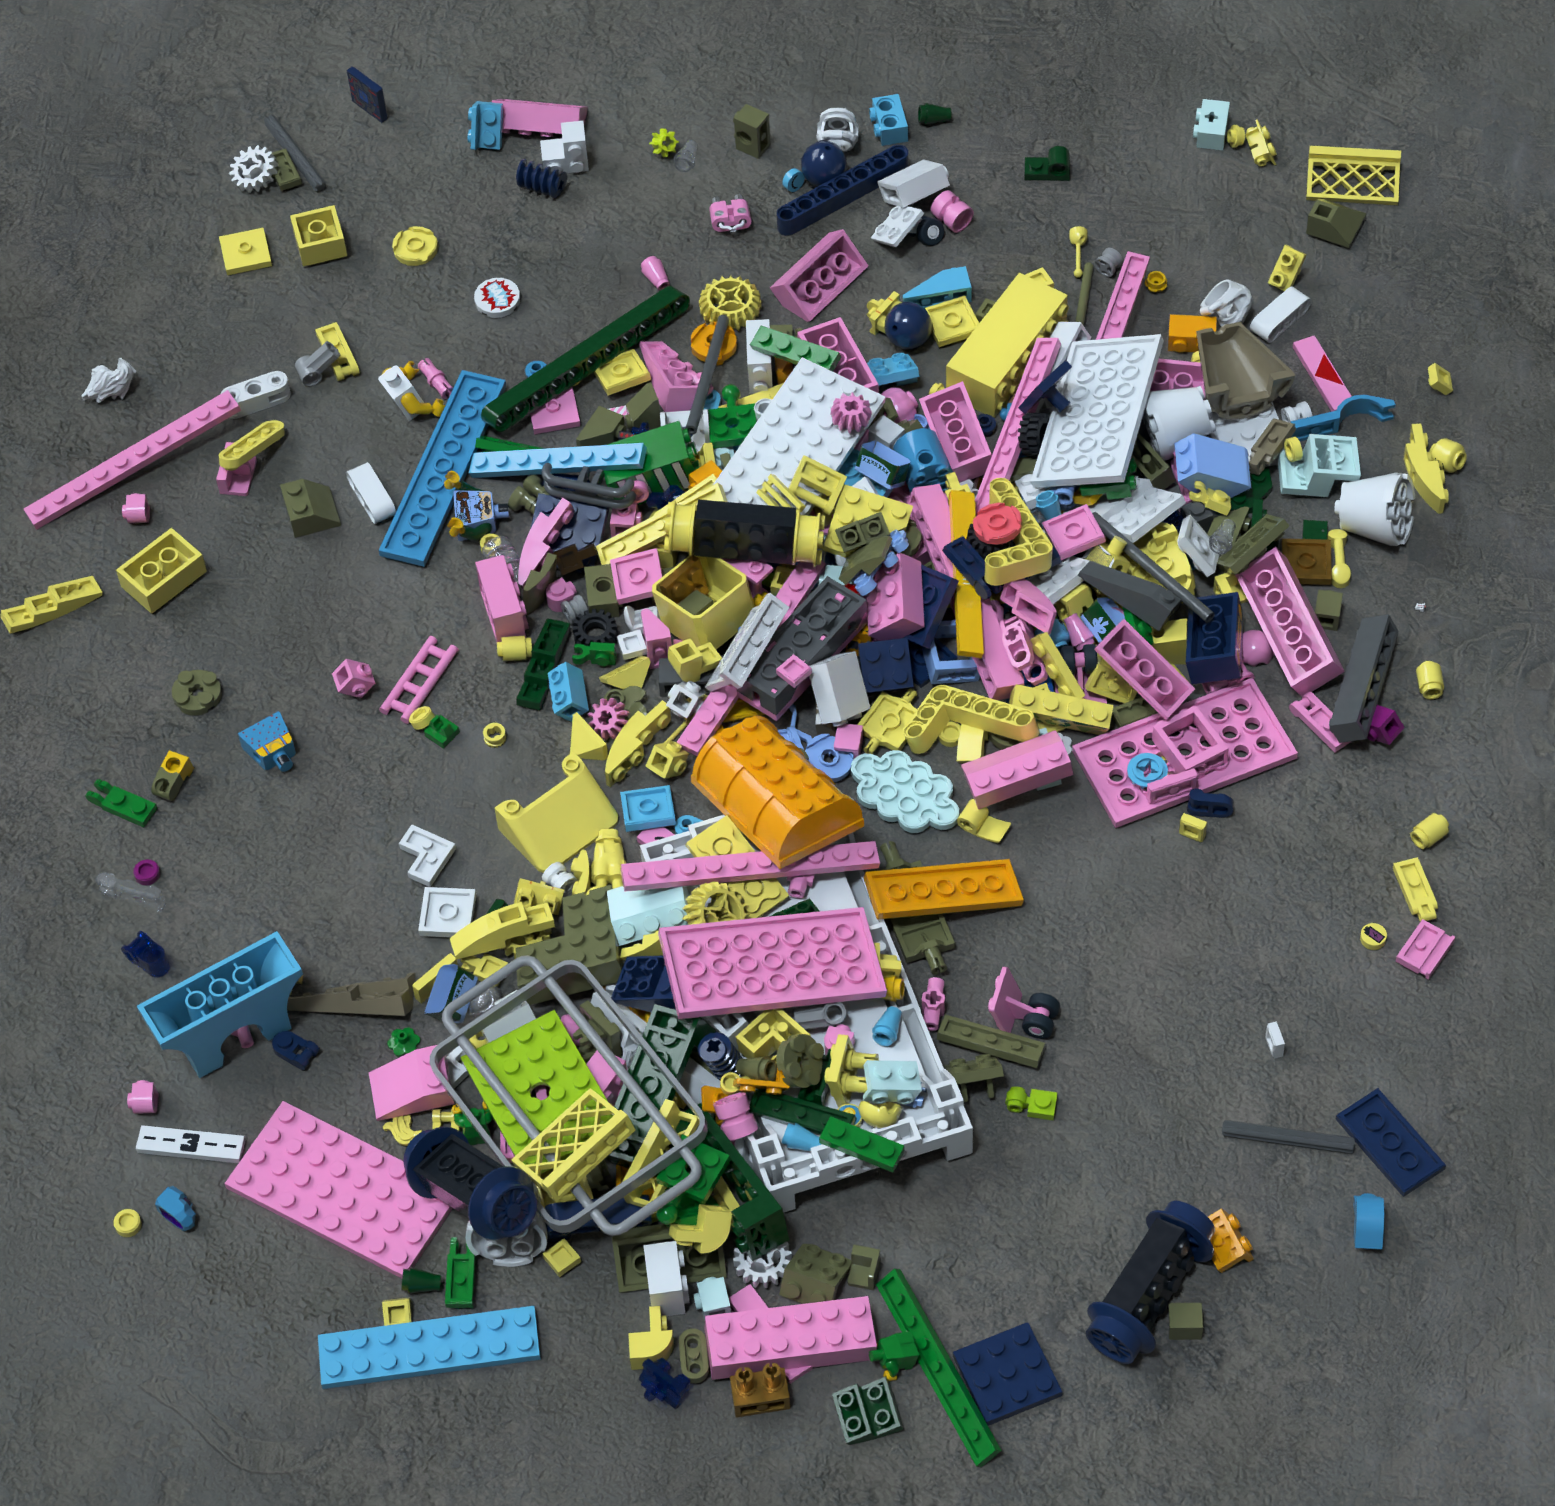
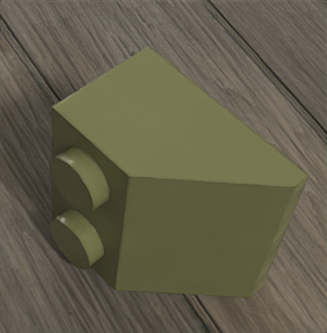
M306 479L280 485L295 538L341 526L328 486Z

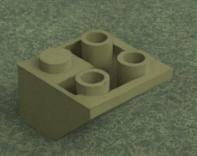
M1317 199L1308 215L1306 234L1349 248L1367 213L1326 199Z

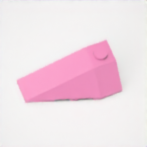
M662 341L640 342L643 358L663 411L690 410L702 372L696 373L693 371L692 364L679 360V354ZM712 384L710 385L708 395L713 392Z

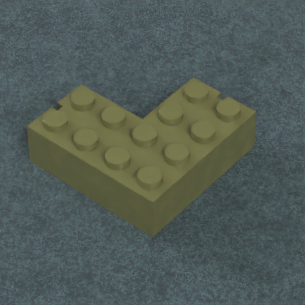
M608 885L590 890L589 895L582 892L563 897L565 935L516 948V958L527 955L533 956L547 970L562 961L575 960L585 965L601 986L616 983L625 961L620 958L624 945L619 946L610 918L607 891L613 889L612 886ZM523 966L517 970V986L519 989L538 977L530 966ZM576 972L567 973L555 980L566 995L593 989L586 978ZM545 987L527 999L526 1002L529 1005L555 999V996Z

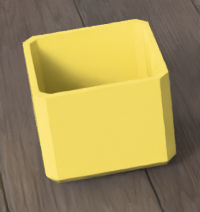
M688 556L652 585V593L659 617L669 628L670 632L682 641L691 638L696 647L711 642L714 648L718 649L738 632V628L742 626L752 608L755 607L747 576L721 558L696 556L700 558L709 593L706 596L711 598L714 604L702 614L692 615L664 596L659 586L665 578L690 557Z

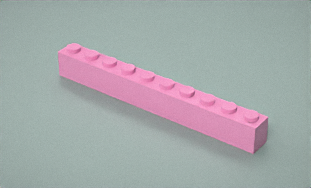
M940 484L915 487L912 489L907 503L913 506L911 513L921 532V537L935 570L953 578L952 562L942 551L944 546L951 542L950 511L947 495L943 493ZM953 594L950 600V606L955 615V602ZM981 598L984 654L982 658H972L976 663L978 673L989 698L994 700L1008 699L1016 684L1024 686V676L1010 662L1002 641L1003 632L998 623V615L993 611L990 598L987 600Z

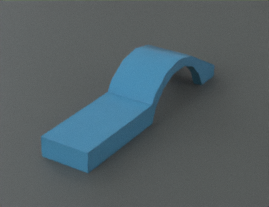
M1354 395L1345 399L1337 407L1336 411L1291 421L1296 427V431L1291 438L1297 437L1299 441H1304L1308 439L1309 434L1329 435L1338 433L1342 420L1349 415L1357 413L1369 414L1376 417L1380 422L1393 420V413L1388 411V409L1395 408L1396 404L1391 399L1369 395Z

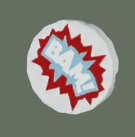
M492 278L484 281L477 287L474 294L475 305L480 313L483 312L488 317L502 318L513 313L516 306H519L520 291L511 280Z

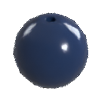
M818 141L806 149L801 158V170L807 181L813 186L818 187L846 172L847 159L837 144L830 141Z
M905 301L895 305L888 311L884 329L892 344L898 348L911 350L920 347L928 340L932 330V321L927 310L919 303Z

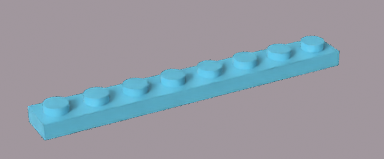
M644 443L479 452L473 453L468 473L472 478L536 475L542 473V467L545 463L552 465L551 474L581 472L583 466L589 467L590 471H597L598 469L604 471L643 469L647 447Z

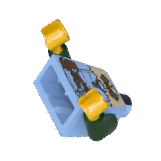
M449 471L445 475L447 479L444 482L445 488L450 490L455 487L456 490L453 491L455 518H451L447 527L451 528L449 533L452 537L458 536V541L468 539L479 541L484 535L492 534L496 531L495 519L509 517L508 503L494 505L493 496L490 491H483L462 480L459 481L460 477L455 471Z

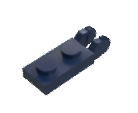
M964 536L944 546L943 553L969 583L975 587L976 593L982 599L987 600L991 597L990 589L995 594L1002 591L1003 585L994 586L983 581L985 580V560Z

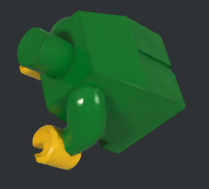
M483 1101V1109L471 1108L470 1112L490 1137L489 1123L493 1120V1117ZM453 1105L452 1113L455 1124L462 1128L469 1144H484V1140L459 1107Z
M911 1331L883 1337L876 1343L877 1349L869 1351L870 1361H880L882 1369H887L884 1371L883 1376L887 1377L889 1381L897 1380L899 1369H912L919 1357Z

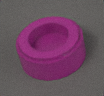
M142 860L135 865L133 870L136 881L141 885H152L160 877L159 867L153 860Z

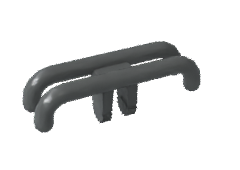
M545 463L542 467L541 474L544 479V488L551 496L612 509L627 508L636 499V493L631 491L634 487L632 479L626 480L625 484L620 488H612L601 485L604 477V470L601 469L596 471L591 483H587L590 476L589 467L583 466L577 480L552 475V465L550 463ZM555 486L573 489L575 491L556 488ZM597 494H598V495H603V496H608V497H614V498H620V497H623V496H626V497H625L624 499H621V500H615V499L600 497V496H597Z

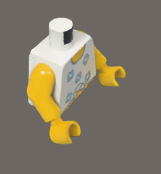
M408 361L404 368L396 365L383 371L378 380L408 421H411L419 414L432 413L438 417L441 416L445 405H443L444 401L437 398L433 405L424 403L409 382L419 371V369L412 367L415 364L413 361Z

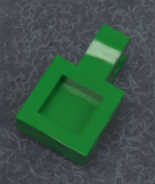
M591 642L590 646L583 644L574 645V652L581 653V655L572 656L574 664L581 665L591 660V664L600 666L616 665L615 643Z

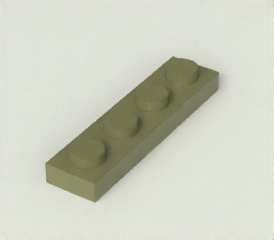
M946 1014L937 1032V1040L985 1054H991L992 1056L1034 1068L1038 1067L1045 1050L1044 1042Z

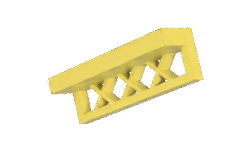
M665 1099L659 1110L675 1131L680 1120L690 1122L686 1130L677 1133L680 1137L682 1134L689 1137L696 1131L700 1123L696 1115L680 1111L675 1101ZM653 1122L622 1182L663 1155L666 1146L671 1144L655 1122ZM652 1177L650 1181L647 1180L623 1198L629 1204L644 1207L663 1194L666 1187L658 1184L656 1178ZM651 1187L654 1188L655 1192L650 1201L640 1198L643 1191Z

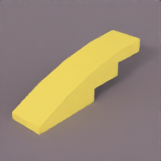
M93 576L48 586L47 593L25 598L24 605L1 610L0 617L9 633H15L57 619L81 608L102 596V591Z

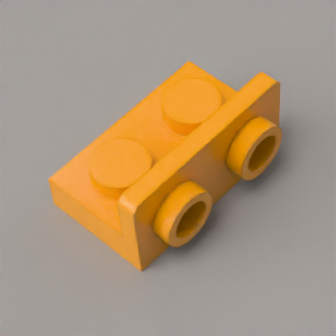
M1221 1208L1208 1216L1215 1227V1233L1210 1242L1214 1248L1212 1260L1218 1271L1222 1273L1243 1259L1248 1262L1254 1259L1250 1252L1253 1250V1247L1247 1237L1242 1236L1238 1230L1241 1224L1233 1213L1229 1214Z

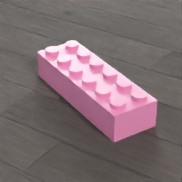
M1275 547L1249 563V567L1244 572L1236 574L1290 686L1299 695L1303 696L1307 692H1312L1345 672L1285 555Z
M868 1296L705 1316L704 1330L712 1380L730 1378V1376L735 1375L739 1368L745 1371L744 1367L750 1368L752 1372L763 1371V1367L766 1364L772 1367V1363H777L780 1368L787 1370L812 1366L813 1368L870 1361L869 1351L877 1349Z

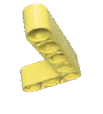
M1005 478L993 479L990 482L989 504L1005 503V506L1011 507L1012 505L1016 507L1021 514L1023 526L1021 532L1013 539L1016 546L993 552L986 556L985 581L990 585L998 586L1048 571L1052 566L1053 546L1012 483Z
M938 685L929 692L903 730L908 745L915 754H922L928 751L950 720L1021 742L1036 738L1040 734L1032 711L947 685Z

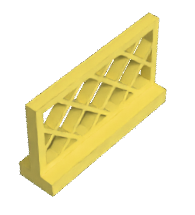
M1310 146L1306 200L1326 199L1332 202L1398 205L1401 151ZM1313 166H1323L1327 171L1318 176L1313 171ZM1343 167L1350 172L1341 177L1335 170ZM1369 169L1372 174L1364 178L1358 171ZM1384 170H1395V175L1387 180L1381 172ZM1329 174L1338 180L1332 186H1329L1323 180ZM1353 175L1360 181L1354 188L1346 182ZM1375 177L1383 182L1377 189L1369 183ZM1318 183L1326 189L1322 193H1311L1312 187ZM1342 184L1348 192L1340 195L1334 189ZM1366 186L1372 193L1368 196H1361L1357 191L1361 187ZM1388 187L1394 193V198L1384 197L1380 192Z
M590 1088L511 1161L544 1189L549 1197L557 1203L635 1131V1128L625 1112L622 1110L618 1111ZM591 1099L596 1101V1109L583 1111L584 1106ZM613 1115L605 1124H600L601 1116ZM595 1117L594 1125L582 1126L583 1118ZM577 1119L576 1127L564 1129V1124L568 1120ZM593 1132V1135L586 1142H580L581 1134ZM575 1135L574 1143L562 1145L563 1136ZM557 1137L555 1146L544 1147V1142L548 1138ZM574 1150L566 1160L560 1161L561 1152ZM555 1153V1161L542 1163L543 1154ZM537 1155L536 1164L525 1165L523 1163L529 1156ZM554 1169L544 1180L540 1178L541 1170Z

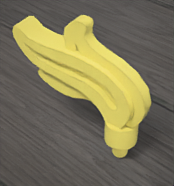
M410 1114L404 1115V1117H394L393 1122H387L383 1125L384 1131H391L397 1143L403 1146H408L409 1142L422 1132V1130L413 1131L410 1129Z

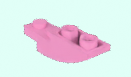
M564 498L560 500L549 517L541 512L528 533L518 570V584L522 590L530 570L541 571L547 553L553 554L549 544H553L560 534L559 530L564 524H568L573 517L574 508Z

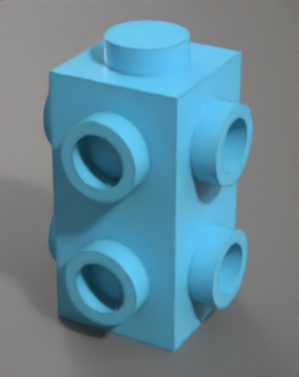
M564 662L548 672L554 714L571 722L573 714L576 712L581 716L589 711L581 669L568 662Z

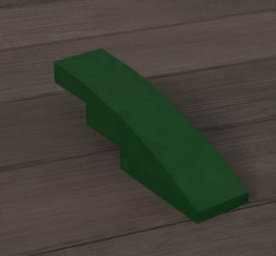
M546 619L531 651L532 658L524 673V683L516 698V705L536 710L541 709L549 691L548 672L558 667L569 633L570 623Z

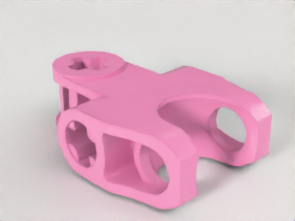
M1016 615L1008 620L1000 621V627L1003 632L1002 641L1011 664L1017 670H1023L1025 678L1034 686L1046 681L1048 678L1045 670L1046 666L1042 659L1034 653L1033 644L1030 639L1035 637L1032 625ZM1040 666L1042 669L1040 675L1032 678L1030 671L1034 667Z

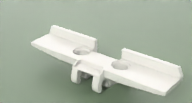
M595 992L593 993L591 1004L595 1008L599 1007L605 1017L611 1023L614 1022L621 1031L620 1046L623 1051L621 1054L622 1059L626 1061L628 1071L639 1044L598 993ZM616 1004L642 1036L647 1023L626 1006ZM689 1057L680 1084L698 1105L699 1103L702 1104L701 1088L703 1086L720 1088V1080ZM709 1113L714 1119L715 1113Z

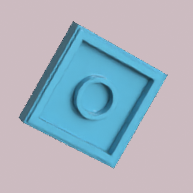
M670 785L620 792L626 832L676 825Z

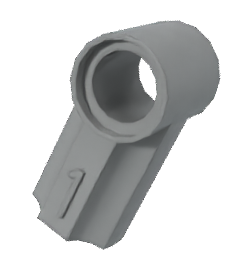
M326 341L311 356L300 357L295 362V368L303 385L311 387L318 384L322 379L321 373L339 358L340 353L332 343Z
M840 1002L793 1008L794 1020L805 1030L829 1026L836 1027V1025L842 1024L846 1017L845 1006ZM836 1007L841 1011L842 1016L839 1020L832 1021L827 1017V1010Z

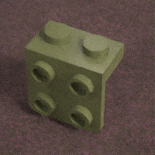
M802 1244L784 1269L779 1295L802 1304L835 1300L838 1285L851 1268L852 1261L841 1254L820 1249L816 1245Z

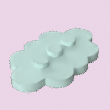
M899 750L886 752L881 758L873 754L864 753L853 759L851 775L859 783L857 799L862 806L869 809H877L881 819L887 822L898 821L900 827L910 833L922 832L929 825L939 830H947L957 824L959 807L951 799L953 796L952 782L944 775L933 774L931 767L927 763L922 761L912 762L905 752Z

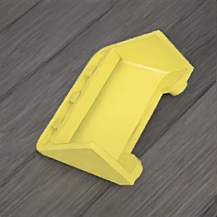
M574 752L565 757L562 762V769L567 778L527 807L523 808L516 800H507L494 808L499 831L542 873L555 862L566 863L580 853L581 849L584 850L594 843L598 838L599 830L613 829L618 824V813L584 762Z

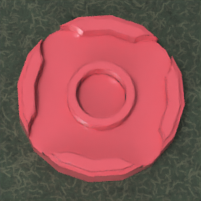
M1005 503L989 504L981 508L977 512L976 518L973 519L974 532L978 539L987 544L994 545L1013 540L1021 532L1023 526L1018 509L1012 505L1011 507L1005 506Z

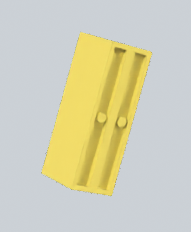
M1019 273L946 365V388L963 381L973 408L995 418L1002 408H1006L1008 400L1017 391L1036 339L1050 338L1058 322H1068V295Z

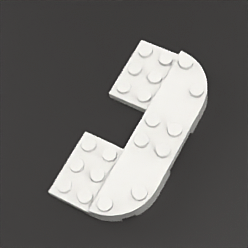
M1135 476L1137 488L1132 490V497L1108 500L1105 493L1102 494L1092 506L1088 505L1092 513L1097 512L1128 540L1134 543L1186 503L1183 495L1154 488L1150 479ZM1077 504L1071 510L1081 507L1083 505ZM1071 556L1061 560L1062 563L1050 568L1048 571L1026 580L1036 586L1054 604L1085 581L1078 574L1089 560Z

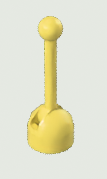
M1081 226L1073 227L1069 231L1070 242L1076 245V269L1074 276L1077 278L1083 275L1081 270V246L1086 243L1088 238L1087 229Z

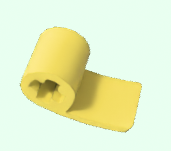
M974 799L969 800L957 819V824L963 830L995 843H999L1011 826L1010 822L988 816L989 811L987 807L978 809Z

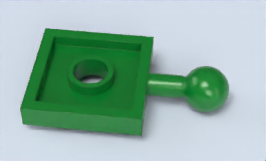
M733 384L726 385L722 390V398L727 402V407L708 410L709 437L713 449L741 445L757 422L754 411L755 403L736 406V401L740 398V390ZM731 425H737L734 428H729Z
M682 1134L680 1138L684 1140L688 1136ZM703 1143L692 1149V1153L702 1166L700 1179L691 1188L657 1210V1219L665 1225L674 1223L678 1218L677 1207L684 1195L705 1204L731 1160L730 1155ZM683 1157L660 1171L656 1178L658 1184L670 1189L689 1175L686 1172L689 1165Z

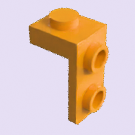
M778 1068L775 1081L742 1078L733 1080V1086L740 1087L739 1091L752 1093L757 1088L766 1089V1094L782 1095V1091L790 1088L783 1081L782 1078L785 1077L782 1070L778 1071Z

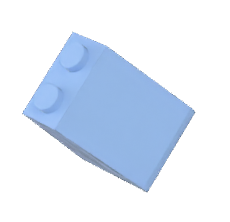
M1195 433L1174 443L1178 482L1188 490L1199 493L1201 490L1196 489L1194 483L1195 481H1201L1205 484L1206 489L1222 490L1232 498L1251 488L1248 451L1245 447Z

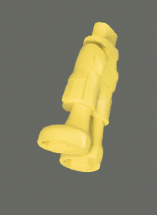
M601 829L598 832V838L595 842L594 859L590 867V879L596 886L590 888L586 895H589L590 890L605 887L608 883L612 884L613 889L623 886L620 868L621 864L627 863L624 860L622 840L616 829Z

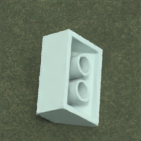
M621 886L607 891L611 923L619 946L641 940L643 935L653 934L662 927L688 925L687 921L682 919L687 915L682 909L685 905H688L685 899L690 896L687 886L624 892V887Z

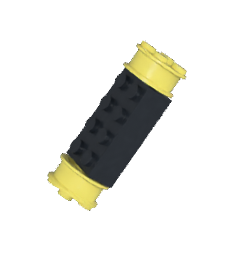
M698 499V503L694 502L693 505L677 504L676 500L668 502L667 517L671 518H666L665 533L669 537H665L664 551L672 554L673 551L689 552V556H692L694 550V556L792 565H795L796 562L813 563V567L821 565L822 550L818 549H823L824 532L820 530H824L825 516L821 515V513H818L817 516L801 515L800 511H797L796 516V508L700 499Z

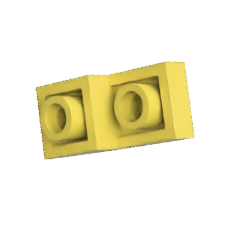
M961 724L956 761L967 763L984 757V742L988 741V731Z
M581 849L578 858H574L571 865V872L578 880L573 885L572 895L582 892L586 894L591 888L588 855L586 850Z
M659 931L643 935L642 944H634L632 947L622 948L620 958L625 961L627 957L663 956L658 936Z

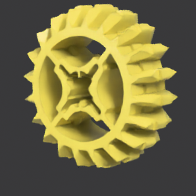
M732 275L727 279L721 276L719 281L713 279L712 284H706L705 290L701 291L699 307L700 314L704 317L705 323L713 325V321H717L720 315H726L729 318L728 326L739 331L741 326L746 328V320H755V317H759L761 307L760 293L755 284H750L749 279L742 281L741 276L737 279H734Z
M715 881L708 884L704 883L691 891V895L685 899L688 905L682 908L687 913L682 919L687 921L688 925L741 920L747 918L749 914L744 913V908L747 904H741L740 899L742 895H735V888H728L727 883L719 884ZM708 898H711V903L708 904V907H704Z

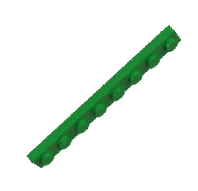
M894 1268L876 1286L902 1332L911 1331L919 1353L917 1360L973 1462L976 1466L983 1467L1002 1450L901 1269Z

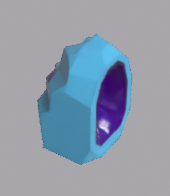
M167 1187L156 1199L155 1206L157 1211L175 1227L182 1231L190 1230L195 1226L194 1219L196 1214L192 1210L193 1203L176 1187Z

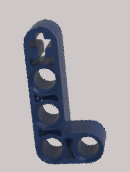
M641 1195V1199L650 1201L649 1195ZM621 1198L601 1213L610 1224L617 1225L643 1207L629 1204L624 1198ZM579 1201L552 1203L545 1206L544 1209L553 1219L562 1221L573 1217L582 1211L584 1207ZM652 1215L633 1228L652 1224ZM593 1219L580 1228L567 1233L554 1231L546 1223L547 1242L558 1243L564 1238L567 1241L571 1238V1234L602 1231Z

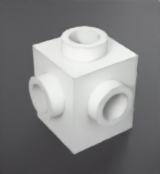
M683 681L678 685L674 684L668 694L670 699L666 706L672 709L671 711L681 718H688L697 713L704 702L702 699L705 693L700 691L701 687L692 681ZM685 695L692 699L691 702L686 700Z

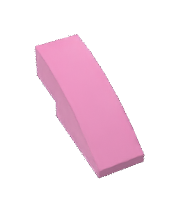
M1025 578L1004 584L1000 600L1013 607L1012 613L1039 630L1051 634L1057 611L1047 596Z

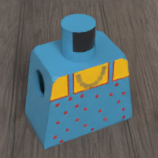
M279 711L238 733L243 750L264 770L278 766L280 771L286 772L293 766L290 758L296 754L294 744Z

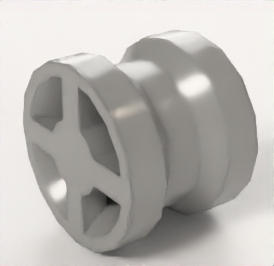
M1106 248L1102 252V256L1094 261L1096 270L1105 277H1111L1115 273L1116 268L1123 264L1121 254L1113 248Z
M579 594L575 595L573 600L569 602L563 601L560 604L562 612L570 624H573L574 620L578 619L577 616L579 614L584 616V611L588 610L586 603Z

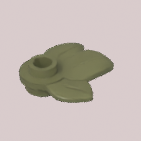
M629 686L624 690L612 689L604 696V699H607V701L610 698H615L625 704L623 710H627L630 713L625 717V720H629L637 711H640L645 716L647 715L646 708L640 702L645 697L646 691L638 686Z

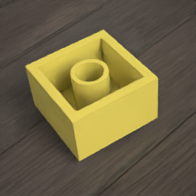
M335 205L290 215L303 266L347 256Z

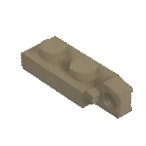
M1275 418L1272 419L1251 448L1250 473L1260 475L1265 469V465H1270L1284 447L1285 440L1291 438L1296 431L1295 424Z

